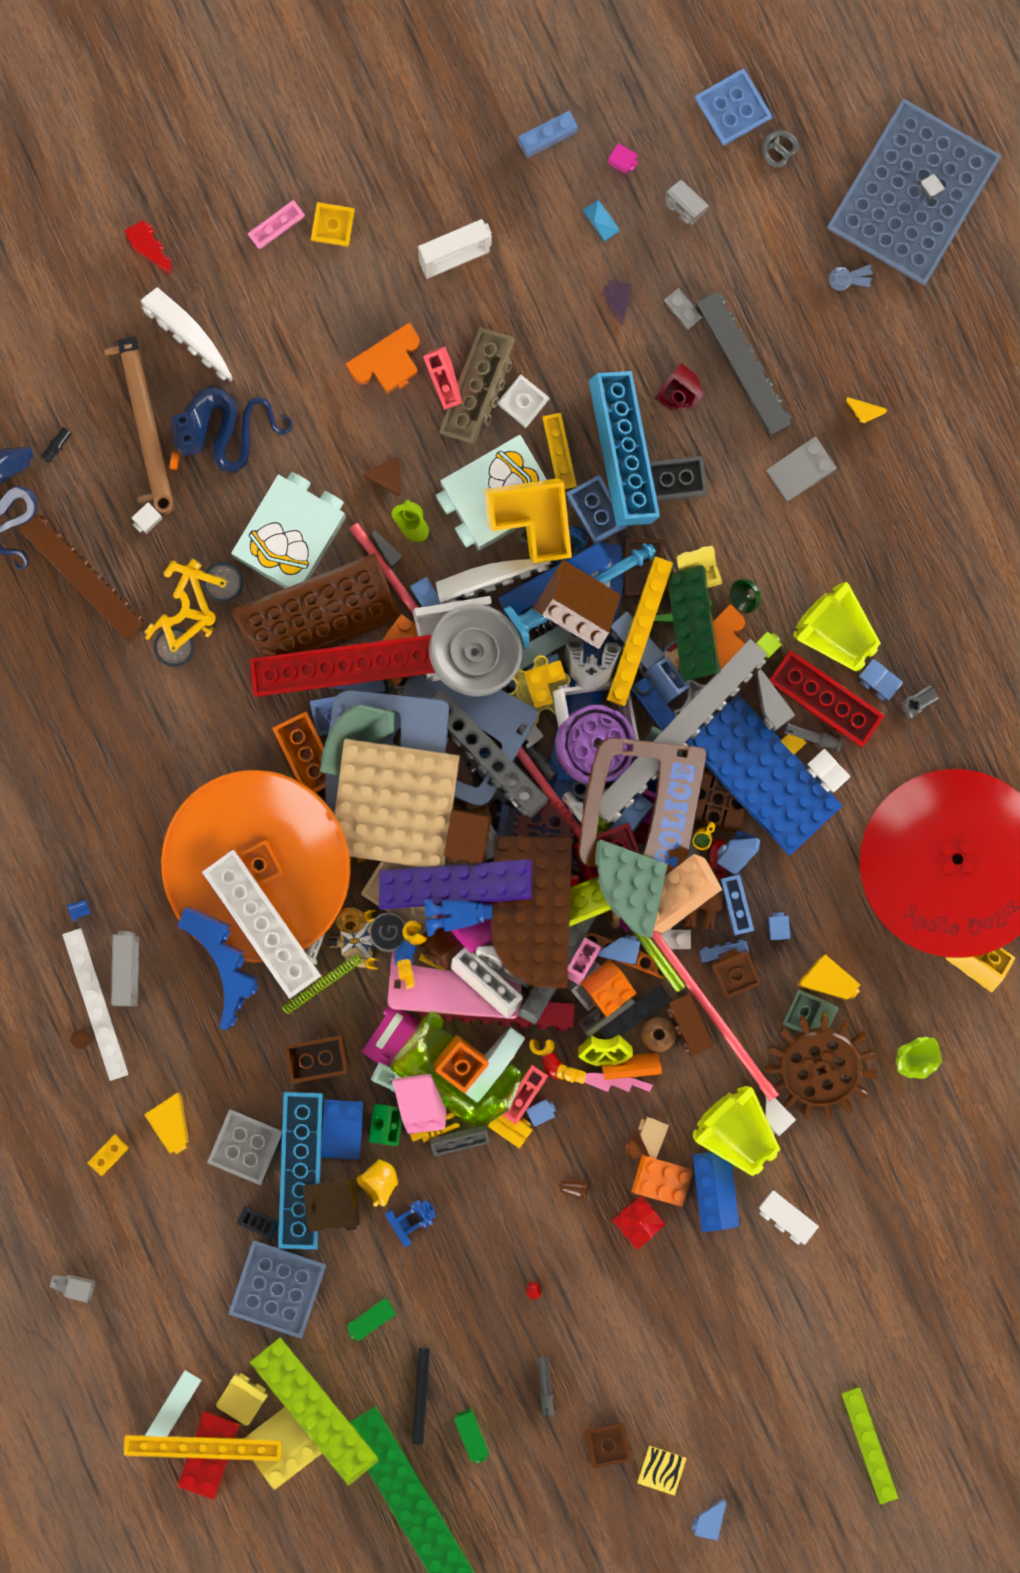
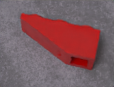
M142 220L124 230L133 249L169 275L173 273L171 270L173 264L169 256L164 257L162 251L165 249L160 240L156 241L153 237L155 231L150 223L146 224L145 220Z

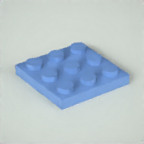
M744 68L694 97L722 146L772 119L771 113Z

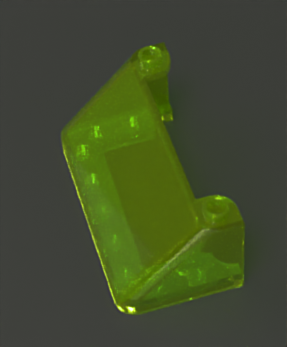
M433 1011L429 1012L393 1059L390 1065L391 1070L401 1078L431 1074L445 1108L474 1127L487 1125L510 1110L524 1074L514 1066H506L494 1084L477 1103L434 1070L433 1062L454 1037L441 1029L443 1025L441 1016Z

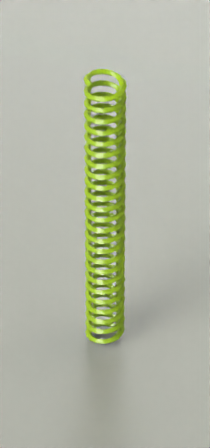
M355 954L356 958L352 956V959L349 958L353 967L346 960L347 965L343 962V966L337 967L341 976L334 969L335 974L331 971V975L327 973L328 977L324 976L329 984L326 983L324 978H321V980H318L319 984L315 982L316 986L312 984V987L306 988L307 993L303 990L304 995L300 993V996L297 995V998L291 999L292 1004L289 1001V1006L285 1003V1007L289 1012L283 1006L282 1009L287 1014H290V1012H293L297 1007H300V1005L314 997L315 994L317 995L318 992L333 984V981L336 982V979L339 980V977L354 969L355 966H358L364 960H361Z

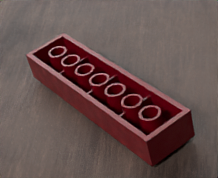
M522 1000L520 1011L524 1006L526 1000ZM548 1002L536 1022L537 1028L549 1029L550 1025L557 1026L556 1030L568 1031L569 1027H573L575 1004ZM418 1011V1014L422 1015V1019H434V1016H441V1020L453 1021V1017L461 1018L460 1022L472 1023V1019H479L480 1024H491V1021H499V1025L511 1026V1022L518 1023V1027L530 1028V1024H533L519 1015L516 1018L507 1019Z

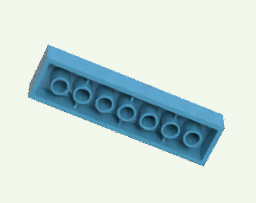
M632 371L597 373L589 380V386L616 526L651 524L660 517Z
M284 1092L278 1248L318 1249L319 1231L308 1232L303 1185L320 1183L323 1093Z

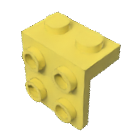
M713 546L701 547L698 550L684 552L677 556L678 571L703 565L705 567L708 588L722 584Z
M235 1373L216 1406L247 1426L251 1423L269 1393L266 1392L267 1389L262 1385L251 1383L249 1381L250 1378L243 1373Z

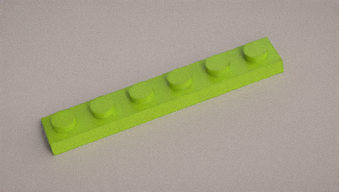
M860 1387L841 1393L879 1504L898 1499Z

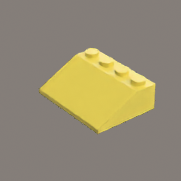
M285 1407L243 1438L282 1440L281 1461L253 1460L274 1490L322 1454Z

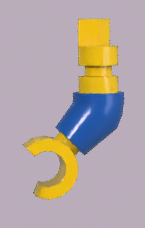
M413 920L405 924L403 936L407 940H403L394 956L395 965L399 970V979L405 981L406 989L415 986L411 969L413 955L417 948L415 945H420L427 940V938L417 933L421 930V924Z

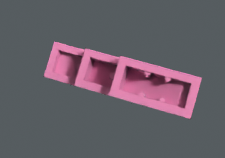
M586 1073L585 1083L607 1092L611 1085L628 1092L632 1085L648 1092L652 1088V1084L634 1078L604 1080L603 1073Z

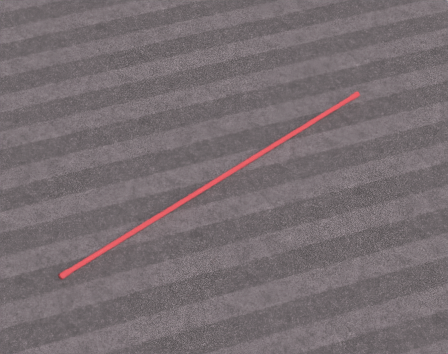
M354 524L349 529L369 555L376 553L384 576L413 614V610L419 608V606L369 540L368 535L360 524ZM521 746L516 756L579 840L581 826ZM654 930L651 939L756 1080L768 1100L771 1101L779 1095L778 1092L756 1066L659 932Z

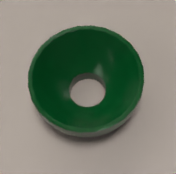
M740 579L732 584L730 596L736 609L742 613L755 611L759 607L761 600L758 586L749 579ZM750 588L754 591V598H752L749 594Z

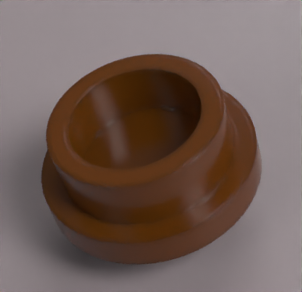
M77 1030L71 1035V1043L77 1049H84L90 1043V1036L85 1030Z

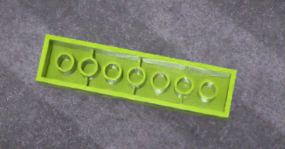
M281 1338L250 1361L255 1371L348 1486L379 1461L377 1456Z

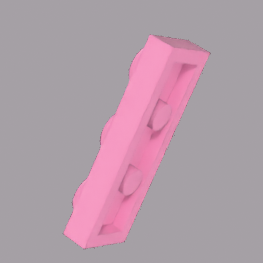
M293 200L249 232L248 236L257 248L261 250L303 219L305 215Z

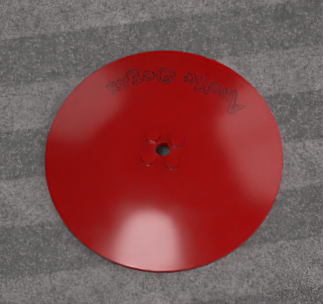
M945 769L922 774L905 782L882 801L872 815L863 836L860 851V874L864 892L871 908L882 924L894 936L917 950L947 958H969L988 954L1006 946L1020 936V793L1005 782L984 773L964 769ZM960 855L963 862L959 865L954 864L952 857Z

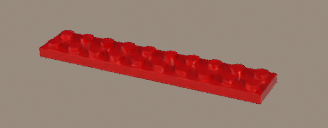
M431 635L250 658L253 696L276 695L436 673L429 655Z

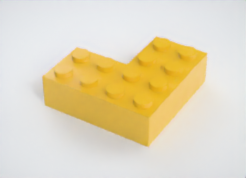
M556 478L484 489L487 524L490 530L497 531L526 526L529 558L533 563L572 558L564 482L561 479Z

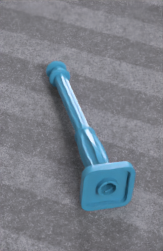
M643 543L642 549L639 551L633 549L630 556L595 575L593 578L604 584L635 565L643 566V561L646 559L653 560L656 551L651 544ZM511 606L503 609V615L512 622L520 636L523 650L530 646L528 633L530 629L549 620L533 608L525 614L518 616Z

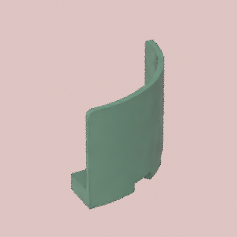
M356 705L348 709L337 720L328 735L321 759V772L340 776L344 739L380 743L386 735L394 732V713L363 705Z

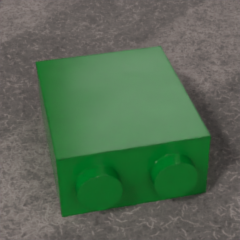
M385 1296L347 1324L348 1329L346 1332L352 1340L356 1338L359 1342L395 1316L397 1311Z
M470 1408L455 1414L454 1421L471 1463L476 1461V1464L487 1460L489 1449L473 1409Z

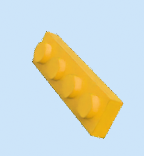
M557 413L542 416L555 479L559 478L564 482V490L576 488L577 485L562 415Z

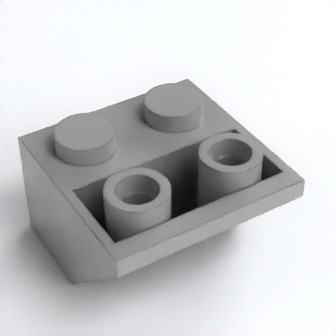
M682 180L666 192L665 204L670 210H676L680 214V219L685 224L690 223L693 226L708 210L709 205Z

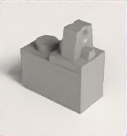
M53 1275L50 1287L63 1292L62 1295L64 1297L86 1303L91 1300L95 1285L93 1280L73 1275Z

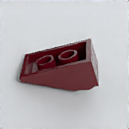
M629 823L596 835V846L597 841L602 840L641 854ZM579 842L572 844V850L584 881L598 877L597 867L587 866L580 860L578 855Z

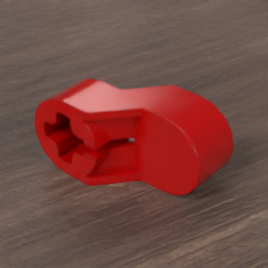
M722 839L714 840L709 849L708 865L716 879L722 878L726 872V868L717 863V852L723 844L726 845V842Z

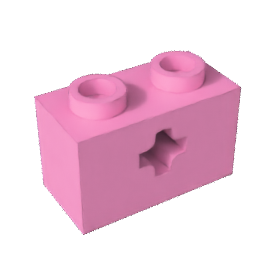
M587 938L583 939L568 966L569 980L580 985L601 946Z

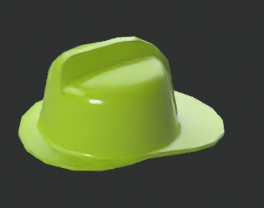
M406 500L403 504L393 508L392 518L408 539L415 542L427 539L429 528L423 519V510L418 504Z

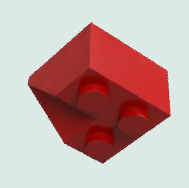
M639 1195L611 1219L637 1250L665 1225L664 1221L642 1195Z

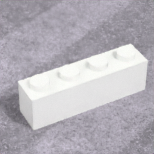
M464 948L452 959L451 969L507 1019L521 1007L522 996L473 952L470 953Z

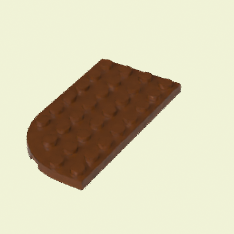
M376 553L232 610L237 625L246 641L260 649L263 653L271 656L322 649L400 617Z
M494 836L493 862L531 860L532 862L531 899L492 902L491 938L495 953L508 972L527 984L544 988H568L572 838Z

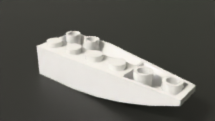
M156 288L141 300L142 309L151 319L155 317L162 329L166 332L169 329L174 334L172 337L180 344L184 342L188 345L187 350L194 356L198 354L202 357L201 362L208 368L212 366L216 369V375L223 381L225 379L228 381L232 380V376L214 344L186 311L159 288Z
M531 559L491 563L472 568L436 582L439 601L445 604L457 602L463 598H467V600L478 597L477 593L482 591L489 593L496 590L495 586L500 584L507 586L514 583L513 580L520 577L522 580L531 577V573L537 570L539 573L547 571L553 563L552 561L533 563Z

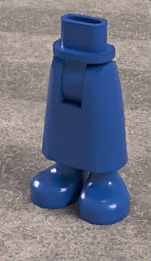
M424 899L426 917L443 915V918L426 919L428 936L434 935L436 930L444 927L445 931H452L480 922L484 923V920L492 918L491 904L470 901H442V906H437L430 899Z

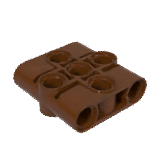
M704 768L700 790L704 793V798L697 802L694 822L708 826L710 822L708 815L714 813L718 817V821L714 823L715 828L734 833L737 830L740 831L746 809L742 805L740 809L732 807L731 802L736 798L724 786L718 784L715 776L710 788L713 774L708 768ZM714 795L722 797L720 805L713 802ZM706 806L703 821H701L704 807ZM724 811H725V816H724L723 824H722V826H721V822H722L723 815H724Z

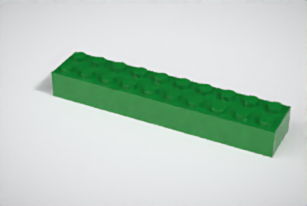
M373 1406L350 1420L351 1426L377 1456L379 1461L368 1472L427 1572L476 1573L377 1406Z

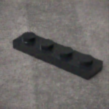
M660 984L599 1031L606 1040L612 1039L617 1035L622 1036L672 999Z

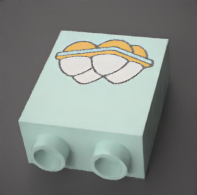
M518 435L442 479L440 482L443 491L435 496L446 515L456 511L462 524L455 527V530L464 546L467 548L475 544L477 549L481 551L521 528L492 531L488 528L484 489L547 479L521 435Z
M291 472L287 479L279 474L277 475L231 553L234 559L285 589L311 578L346 519L345 513L340 511L344 504L342 500L326 491L323 492L320 498L307 491L311 483L294 472Z

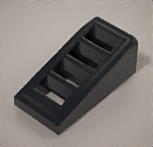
M244 1206L236 1224L272 1240L279 1226V1221ZM249 1212L251 1217L248 1223H245L244 1220ZM255 1216H258L259 1218L255 1226H251ZM262 1219L266 1220L262 1230H259L258 1227ZM269 1222L273 1223L269 1233H266Z

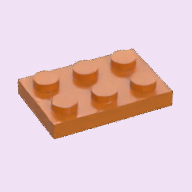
M642 1155L631 1192L683 1207L694 1170Z

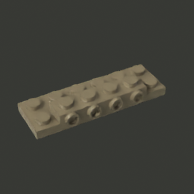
M479 327L458 381L462 403L448 408L439 431L441 435L475 445L480 429H484L485 425L488 426L491 422L490 412L492 408L497 406V394L505 386L504 376L506 372L508 373L511 370L512 362H510L509 354L515 338Z

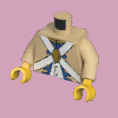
M368 910L363 913L364 926L359 932L345 933L340 930L341 936H330L329 944L330 948H341V955L349 963H351L349 958L352 959V956L356 958L355 954L361 960H364V962H361L356 967L377 970L378 968L374 967L373 963L374 961H379V959L373 958L372 942L369 936L370 925L374 920L371 917V913L376 911Z

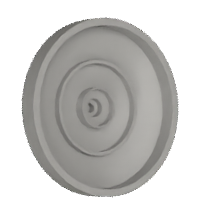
M470 604L457 607L441 618L430 638L429 655L434 671L448 687L468 696H486L503 689L513 679L521 664L522 644L515 626L505 615L488 606Z

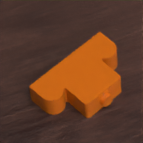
M407 323L347 362L346 368L358 384L365 385L369 383L372 375H374L386 393H390L398 387L402 389L409 384L410 379L418 374L416 366L407 353L412 354L419 349V336L411 324Z
M731 604L713 621L720 670L745 645L736 636L745 626V619Z

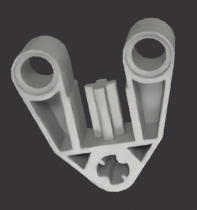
M568 638L564 659L569 674L576 683L586 691H594L609 682L620 659V645L617 643H607L604 647L601 666H597L598 658H594L595 655L587 657L586 664H583V641L580 638Z

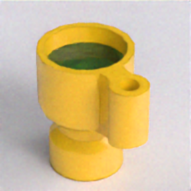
M709 822L707 827H699L694 833L693 845L696 849L706 850L710 847L712 843L711 833L715 830L713 822Z

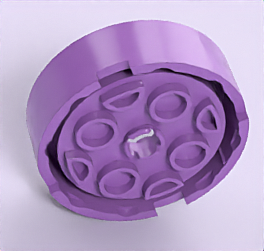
M603 705L587 706L570 714L561 723L555 740L556 755L561 767L573 779L588 784L597 750L593 747L594 740L599 739L602 742L606 738L611 737L635 740L634 731L628 720L617 710L615 711ZM623 744L622 750L631 751L632 745ZM613 755L605 782L621 776L631 765L633 756Z

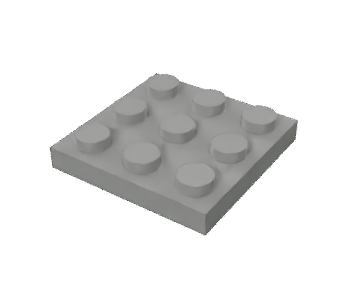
M229 1109L207 1163L261 1185L281 1138L282 1131Z

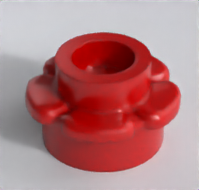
M529 1282V1286L526 1287L527 1296L532 1298L533 1301L541 1297V1289L538 1282Z

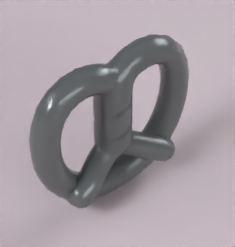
M776 130L764 139L761 147L762 155L768 164L775 168H781L786 165L789 157L796 154L799 144L791 133L784 130ZM780 136H784L792 142V150H786L779 143ZM774 148L783 156L782 161H774L769 156L767 150Z

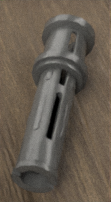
M790 722L786 723L784 729L785 734L817 743L819 747L833 749L836 753L839 752L843 742V736L836 737L828 734L827 731L818 732Z

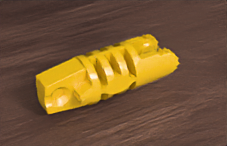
M454 1111L446 1114V1120L455 1116ZM453 1123L445 1129L412 1133L410 1137L413 1142L420 1139L426 1142L430 1138L455 1130L460 1125L459 1123Z

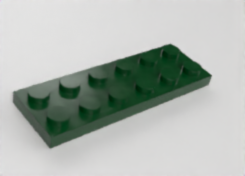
M699 565L670 573L667 581L682 680L685 682L720 673L705 567Z

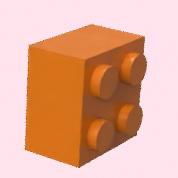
M610 959L580 983L595 1006L606 1017L636 994L622 971Z
M456 1035L432 1065L438 1074L463 1093H466L487 1068L489 1062L486 1056Z

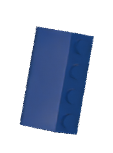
M713 1152L692 1154L701 1231L708 1232L739 1227L732 1164Z

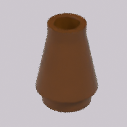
M561 1181L559 1191L580 1200L582 1198L586 1199L589 1183H584V1181Z

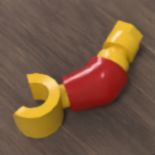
M535 1038L530 1040L531 1051L542 1056L541 1061L545 1073L549 1077L556 1080L565 1079L572 1083L575 1081L584 1084L586 1072L572 1067L568 1068L563 1062H560L556 1055L552 1053L554 1041H545L546 1047L540 1050V1042Z

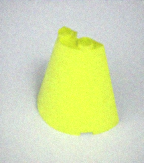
M844 582L833 587L832 590L834 592L825 593L806 611L796 625L798 631H794L793 636L796 640L854 671H859L865 666V658L867 656L872 657L877 652V647L881 643L850 585Z
M750 1086L738 1088V1092L735 1094L731 1092L726 1094L707 1110L697 1123L699 1126L698 1130L695 1129L693 1131V1139L721 1158L754 1176L763 1170L764 1167L762 1165L766 1160L772 1161L777 1156L780 1147L754 1090Z

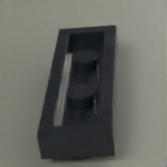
M467 759L469 761L467 766L473 773L478 772L481 776L479 781L482 783L486 775L478 769V764L475 760L470 761ZM490 777L487 784L493 787L492 778ZM497 788L493 795L494 800L497 803L500 801L502 804L506 803L508 799L505 797L504 792Z

